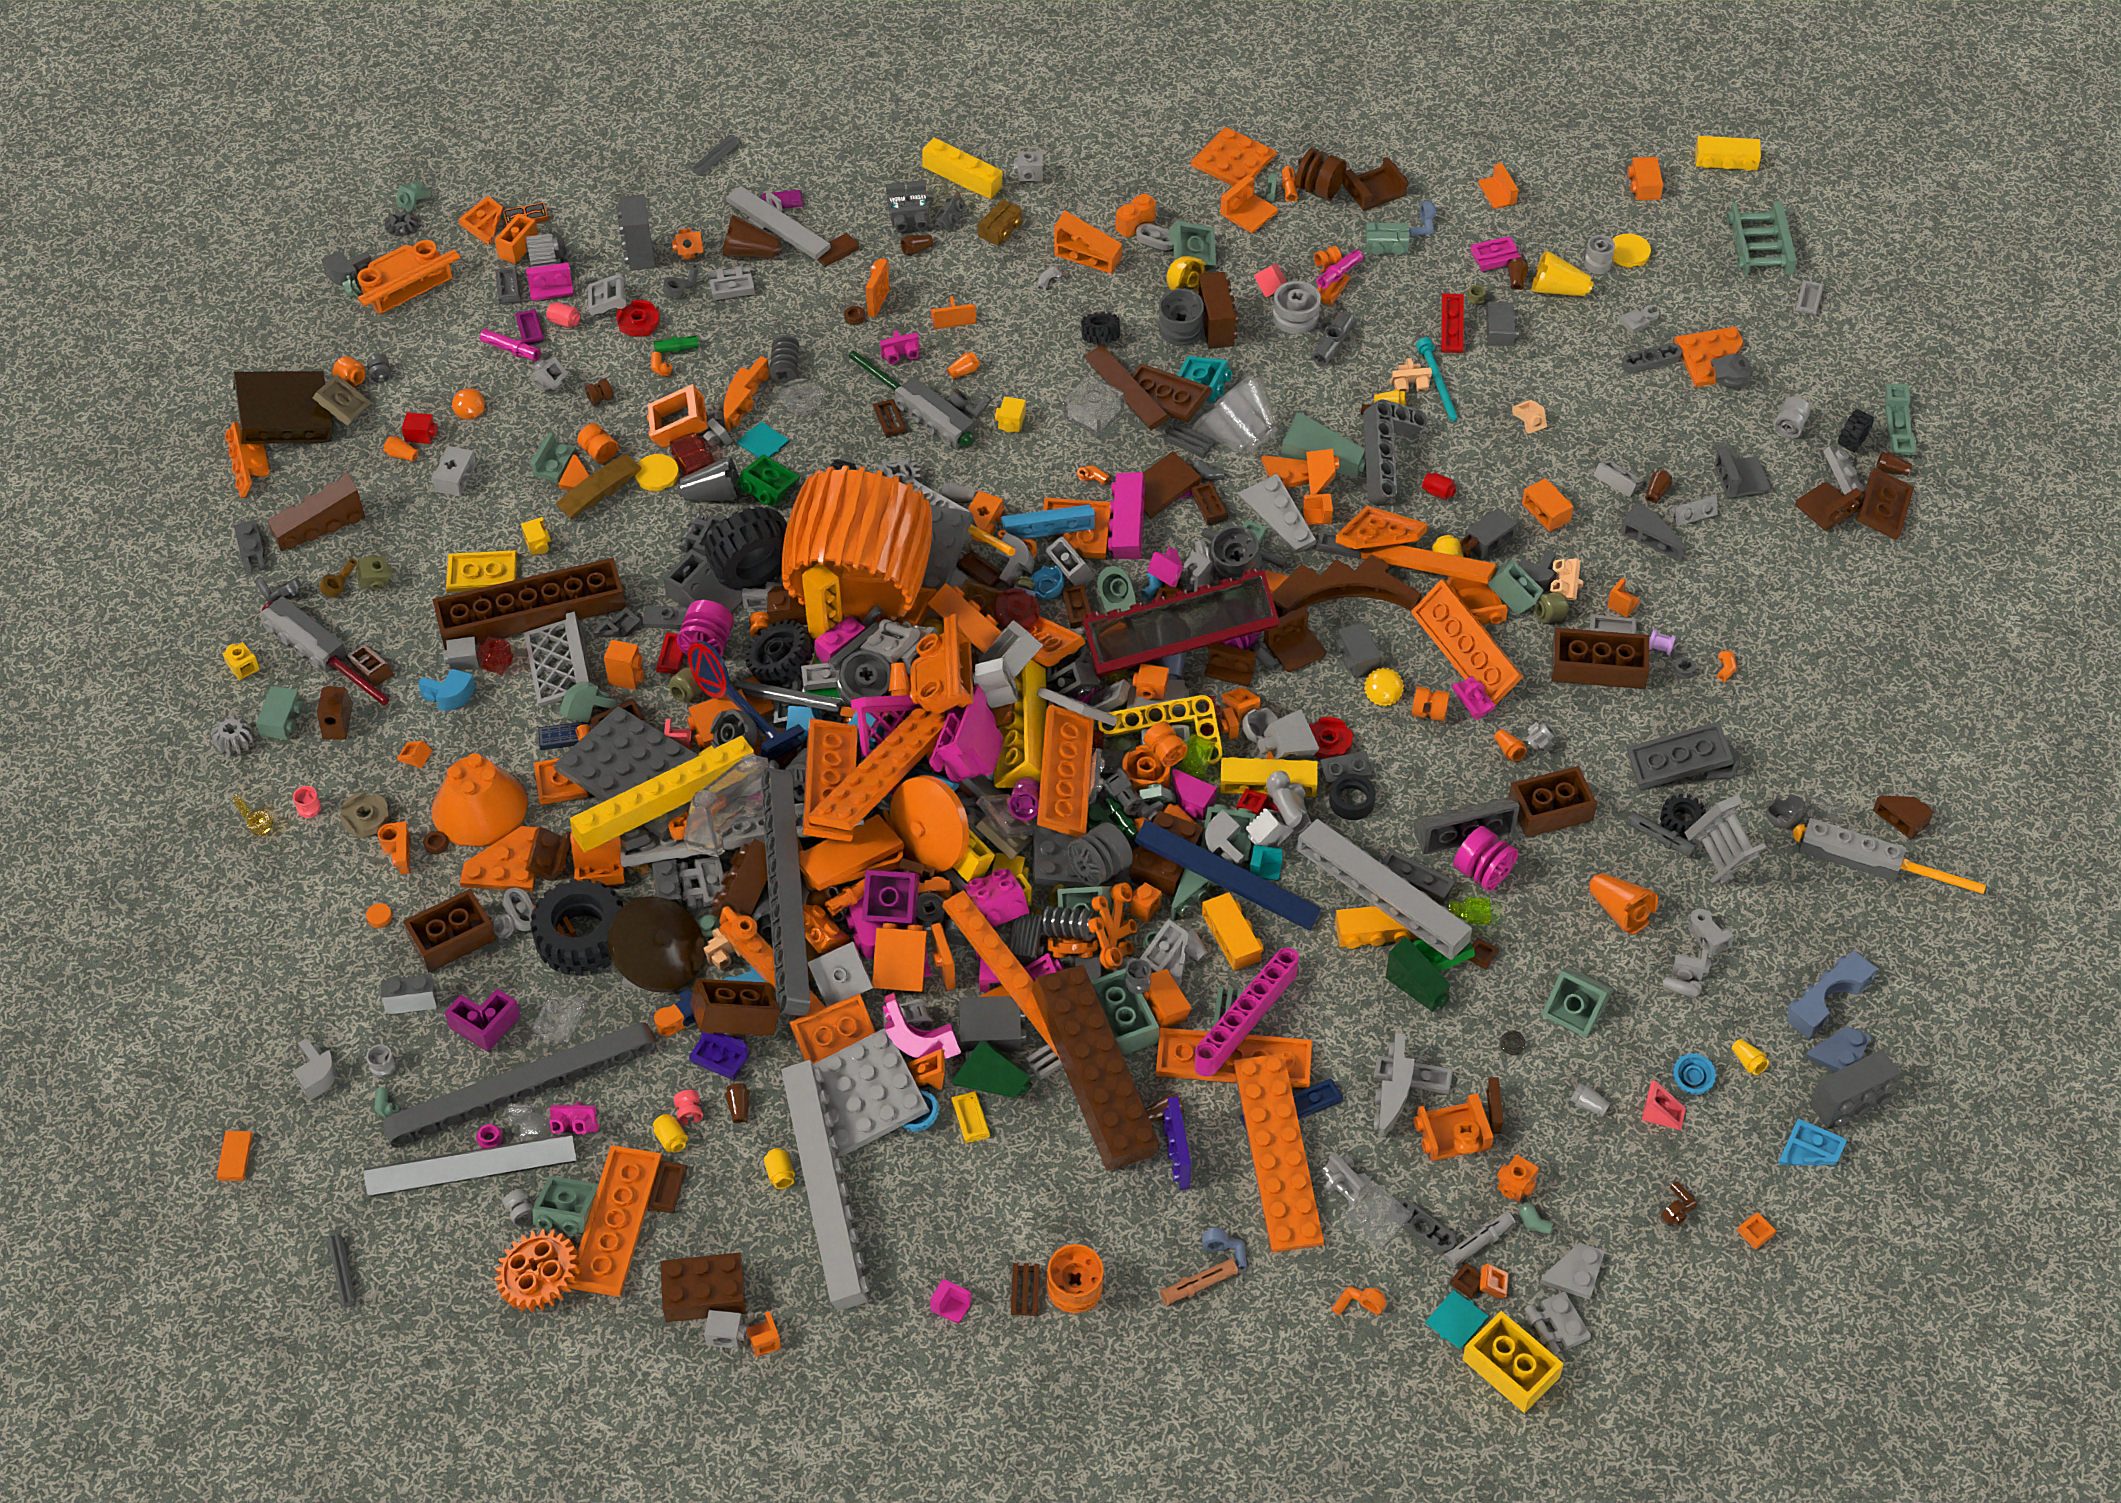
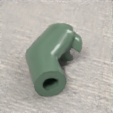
M379 1087L375 1091V1112L383 1118L399 1112L400 1109L397 1104L393 1106L392 1103L388 1102L389 1090Z
M1530 1202L1522 1204L1519 1209V1215L1525 1227L1529 1230L1550 1235L1553 1222L1540 1219L1534 1204Z

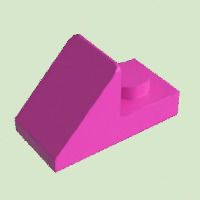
M1168 547L1166 554L1154 552L1148 567V572L1175 588L1183 569L1177 549Z

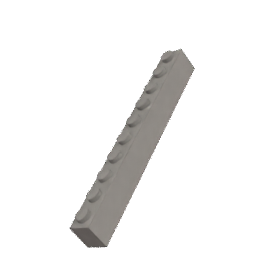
M807 1060L783 1068L781 1072L831 1304L839 1311L868 1302L867 1292L870 1291L866 1276H863L861 1268L865 1267L862 1254L857 1252L856 1244L859 1243V1237L856 1229L852 1228L851 1220H854V1214L850 1204L847 1205L846 1201L849 1191L845 1181L841 1179V1173H844L840 1158L836 1156V1150H839L835 1135H832L830 1129L834 1127L831 1114L827 1112L825 1106L829 1104L825 1090L821 1088V1082H824L823 1074L820 1067L816 1068L811 1060Z

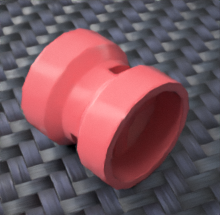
M302 786L294 792L293 801L300 816L311 818L320 812L321 803L313 787Z
M684 1090L674 1096V1104L678 1109L676 1113L678 1123L687 1125V1117L691 1116L694 1117L695 1123L702 1120L703 1113L701 1107L698 1106L700 1099L697 1091Z

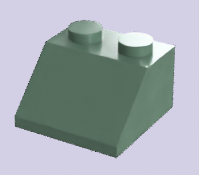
M1567 967L1561 970L1541 1015L1587 1038L1604 1011L1614 989L1571 967Z

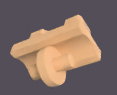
M1406 358L1405 365H1398V370L1392 371L1390 384H1394L1395 390L1400 389V391H1406V393L1409 391L1408 383H1415L1417 392L1428 391L1432 369L1421 368L1420 363L1413 364L1412 358Z
M1577 558L1560 559L1553 562V570L1557 574L1556 580L1551 583V592L1561 593L1566 600L1577 599V589L1582 588L1584 583L1579 579L1581 560Z
M718 928L712 931L714 938L708 941V946L704 947L707 956L706 961L709 965L714 964L720 970L727 968L731 964L729 954L734 951L740 958H744L722 935Z

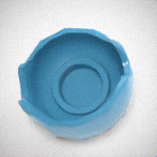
M1044 565L1040 570L1034 572L1031 577L1032 582L1035 583V588H1032V591H1035L1036 596L1040 599H1053L1059 596L1064 588L1063 573L1056 565L1054 567Z

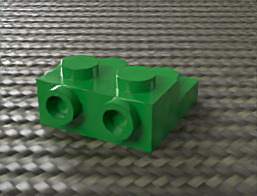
M763 454L741 471L737 486L740 487L742 492L757 497L762 504L770 505L774 508L783 501L787 492L799 482L800 476Z

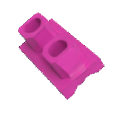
M898 330L892 332V338L880 341L882 359L885 358L889 364H895L900 361L899 355L906 354L910 360L919 357V336L917 333L900 336Z
M1473 676L1461 683L1452 685L1453 691L1475 720L1485 717L1488 712L1495 709L1494 703L1484 691V685L1481 682H1477Z
M576 1102L574 1105H552L549 1108L551 1115L549 1122L553 1134H561L562 1132L586 1134L587 1132H597L599 1130V1124L596 1120V1106H588L582 1102Z

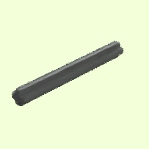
M740 680L735 686L736 691L742 689L744 695L838 713L842 706L841 699Z

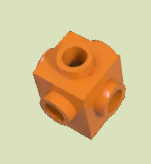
M691 228L679 230V234H675V239H672L673 252H678V256L682 255L683 259L696 258L695 253L703 252L700 231L692 232ZM689 240L691 246L689 248L684 247L683 241Z
M1516 1154L1509 1165L1504 1164L1497 1174V1178H1499L1497 1189L1505 1197L1520 1203L1525 1195L1529 1197L1534 1191L1537 1184L1535 1181L1539 1167Z

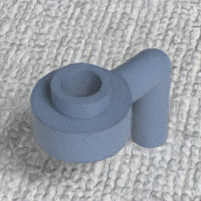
M1421 201L1420 216L1425 227L1409 228L1410 236L1434 233L1432 220L1433 217H1436V206L1432 205L1431 201Z
M1210 1228L1202 1235L1204 1250L1211 1252L1224 1251L1227 1248L1235 1249L1238 1270L1247 1269L1246 1250L1243 1240L1228 1238V1233L1220 1228Z

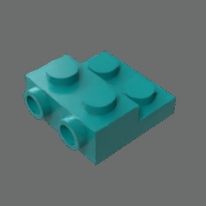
M1187 356L1177 376L1210 386L1212 393L1206 401L1215 402L1217 397L1223 396L1224 384L1231 381L1232 371L1227 360Z

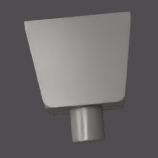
M1302 709L1272 722L1264 731L1265 738L1258 740L1259 750L1262 753L1271 751L1275 760H1309L1319 750Z

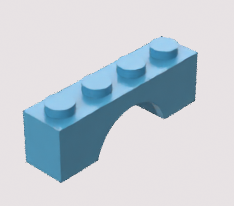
M788 706L786 730L799 724L805 732L798 736V739L800 741H808L810 718L823 720L819 709ZM855 712L847 724L858 726L857 741H860L857 712ZM866 713V722L871 727L875 719L870 713ZM879 724L875 732L882 738L885 729ZM870 737L868 740L869 747H875L877 742Z

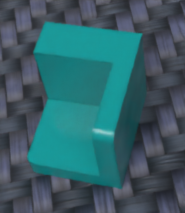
M1254 845L1250 872L1265 880L1278 881L1283 850Z

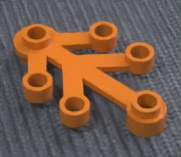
M1126 882L1116 884L1110 890L1111 899L1114 901L1112 917L1108 909L1107 899L1103 895L1092 899V907L1096 912L1100 911L1102 919L1100 917L1090 919L1088 927L1092 933H1097L1102 948L1100 962L1109 971L1115 970L1121 965L1122 957L1134 953V946L1130 940L1120 942L1118 948L1116 947L1118 939L1137 932V923L1134 919L1125 920L1122 922V926H1120L1123 903L1132 899V889ZM1104 925L1108 933V939L1104 931Z

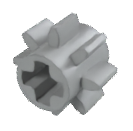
M1535 722L1528 728L1530 735L1526 739L1536 751L1543 748L1547 752L1555 745L1553 738L1556 737V733L1546 722L1541 725Z

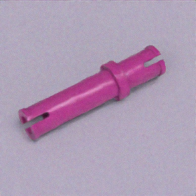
M1354 249L1337 264L1329 266L1326 272L1317 278V285L1320 288L1326 289L1333 282L1339 281L1344 273L1363 260L1362 252Z
M486 328L480 333L481 342L507 350L516 357L522 356L534 362L540 358L541 350L526 344L523 340H514Z

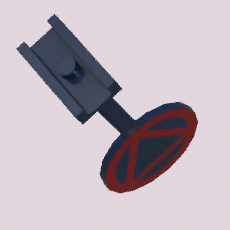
M698 641L690 645L688 650L689 667L696 683L703 692L716 699L727 695L742 712L752 717L756 726L766 735L767 741L761 744L759 760L763 764L775 760L802 745L798 736L803 734L805 730L799 724L780 733L730 685L727 667L714 647L704 641Z

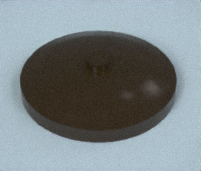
M654 896L632 900L615 915L608 930V949L614 965L628 981L644 990L663 993L680 989L697 975L703 964L705 941L702 931L693 916L682 906L671 900Z

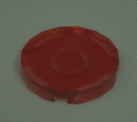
M1010 588L1004 590L997 597L994 604V614L998 622L1005 628L1014 620L1025 630H1030L1039 618L1040 606L1036 598L1028 595L1025 590Z

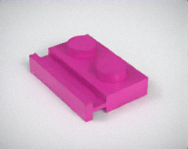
M1510 236L1472 244L1470 252L1477 265L1480 266L1481 272L1508 266L1512 259L1521 258Z

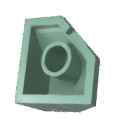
M1114 886L1057 889L1058 906L1062 907L1063 910L1069 907L1072 911L1075 908H1079L1081 912L1083 909H1088L1091 915L1095 911L1092 907V899L1103 895L1107 899L1108 909L1112 917L1114 901L1111 899L1110 890ZM1100 911L1097 912V913H1098V917H1100V918L1102 919V916H1101ZM1104 925V931H1105L1106 936H1107L1108 933H1107V930H1106L1105 925Z

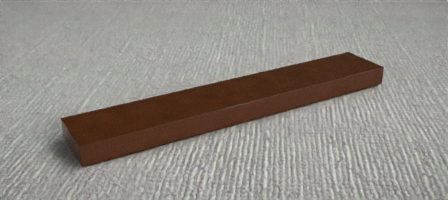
M1100 345L1084 356L1089 365L1150 431L1169 420L1165 411L1103 345Z

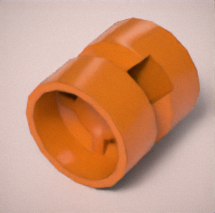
M597 423L585 426L577 437L578 445L588 452L598 464L605 463L615 457L618 452V443Z
M1417 686L1411 716L1419 718L1430 716L1431 720L1444 722L1450 692L1436 690L1432 693L1430 688Z
M1166 721L1156 723L1145 733L1143 741L1165 767L1177 764L1188 751V746L1180 737L1176 736L1175 730Z

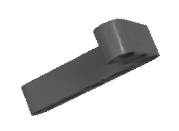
M1384 399L1375 402L1363 414L1367 494L1370 502L1376 506L1384 504L1397 493L1394 433L1410 437L1428 425V417L1422 410Z

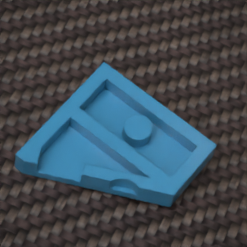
M1798 1118L1778 1164L1837 1165L1847 1139Z

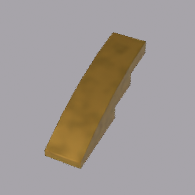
M626 453L591 474L558 500L556 505L573 521L587 507L591 510L605 496L610 497L616 493L642 468Z

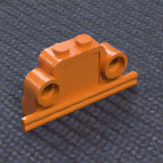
M430 240L419 241L413 247L410 245L402 246L369 263L368 268H364L358 273L357 279L363 295L357 298L364 307L371 304L380 315L453 278L450 264L459 260L460 255L454 249L441 255L437 251L435 243Z
M952 614L944 619V633L938 636L934 633L928 634L918 642L916 651L921 657L917 658L910 667V697L915 704L919 703L925 711H931L933 714H940L956 705L965 707L974 702L971 641L958 626V616Z

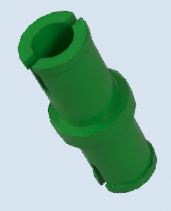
M697 335L680 338L673 336L672 339L654 341L655 352L660 353L672 351L680 353V350L699 348Z

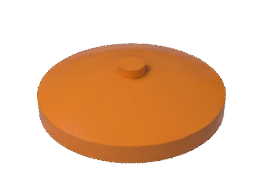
M928 775L908 779L897 788L890 805V821L897 836L904 842V849H902L904 857L907 860L925 864L926 869L929 870L935 867L937 873L949 870L959 864L967 851L969 824L965 809L956 793L942 780Z

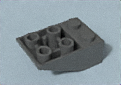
M692 549L663 578L666 596L685 607H689L691 603L697 600H708L723 605L732 614L743 602V589L736 591L720 584L706 557Z

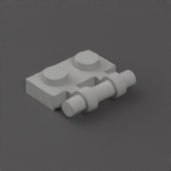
M740 265L734 266V269L722 270L720 268L714 272H708L713 300L755 294L749 266L741 267Z
M719 856L695 859V868L688 869L685 862L678 864L679 881L683 887L681 894L688 910L697 908L696 899L700 898L703 900L704 907L713 906L711 902L715 894L720 892L724 886L721 884L724 875ZM698 879L699 888H693L691 881Z
M1565 1291L1541 1301L1540 1305L1544 1310L1543 1312H1538L1534 1304L1528 1305L1524 1309L1528 1315L1527 1321L1532 1328L1535 1327L1540 1336L1539 1341L1541 1345L1546 1347L1553 1355L1560 1351L1556 1344L1559 1341H1562L1567 1350L1591 1339L1589 1331ZM1550 1321L1555 1332H1549L1545 1322Z

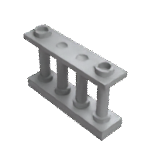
M1739 794L1714 805L1684 832L1689 841L1698 838L1699 841L1702 840L1718 871L1710 879L1712 884L1719 880L1721 884H1724L1734 879V873L1745 864L1760 858L1759 853L1766 848L1764 843L1753 847L1736 816V809L1743 803Z

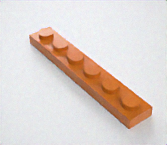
M727 920L719 927V931L776 992L773 949L757 931L755 937L749 942L743 943L735 940L731 934L732 923ZM746 924L740 925L742 929H749V926ZM809 989L810 1007L806 1015L826 1008Z

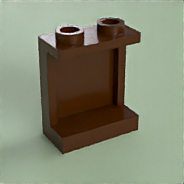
M1388 157L1383 158V165L1360 175H1356L1352 169L1344 171L1343 186L1363 211L1407 194L1409 184L1406 176L1401 174L1396 164L1392 163Z

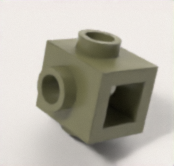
M370 555L366 558H358L355 570L359 589L371 588L377 590L387 586L389 578H392V567L390 564H387L386 556Z

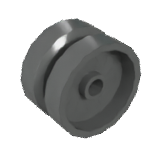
M860 650L851 653L844 660L837 677V691L840 698L847 705L851 706V700L885 696L889 688L891 674L888 661L882 655L871 650Z

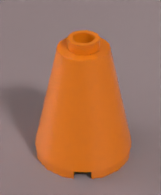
M1605 873L1595 875L1590 880L1589 892L1624 932L1635 934L1648 925L1650 922L1647 919L1651 912L1655 914L1659 901L1656 893L1650 889Z

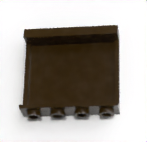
M324 371L234 372L233 390H236L241 426V444L330 442L333 429L331 414L313 399L315 393L325 385Z

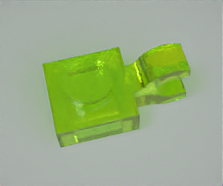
M1466 897L1464 903L1449 901L1448 910L1457 918L1465 917L1467 923L1490 925L1491 901L1489 898Z

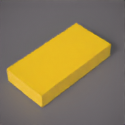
M974 1091L951 1097L965 1144L989 1138L990 1132L977 1092Z

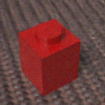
M406 413L401 428L404 441L431 444L432 438L436 437L438 433V425L434 423L433 415Z

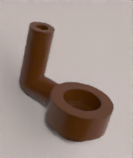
M1676 1181L1670 1186V1189L1681 1200H1676L1670 1204L1661 1214V1219L1668 1226L1672 1224L1675 1226L1680 1225L1687 1218L1686 1212L1697 1206V1201Z

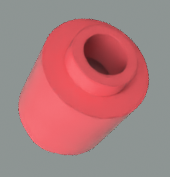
M556 302L551 303L547 308L546 317L554 324L572 328L580 320V314L575 307Z

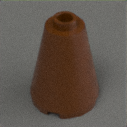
M732 215L722 255L727 257L774 259L775 255L779 256L782 243H778V237L739 216Z

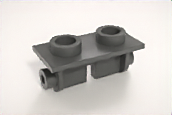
M956 191L954 196L946 199L941 209L942 213H939L934 220V227L936 229L946 228L948 233H951L953 227L957 224V220L966 206L959 191Z
M1367 751L1320 760L1322 766L1320 768V775L1322 778L1324 777L1325 783L1334 782L1338 777L1345 774H1358L1362 776L1372 774Z

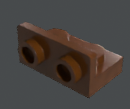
M1220 643L1211 645L1209 647L1205 676L1249 687L1255 672L1256 652Z
M541 826L537 828L525 870L549 881H553L558 875L561 876L566 870L567 862L565 860L571 850V832L567 831L560 836Z

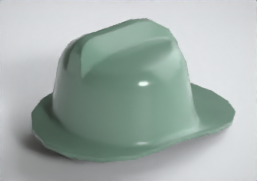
M1117 566L1106 567L1101 571L1097 585L1107 612L1118 608L1121 609V612L1130 609V605L1136 604L1135 585L1131 576Z

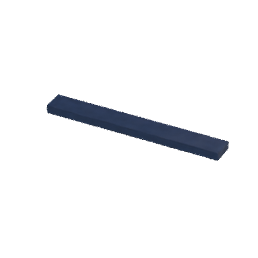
M1146 819L1134 840L1135 843L1307 930L1311 931L1321 910L1320 907Z

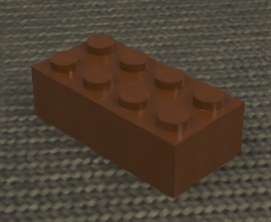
M1555 628L1552 642L1551 681L1639 689L1646 688L1649 675V635Z

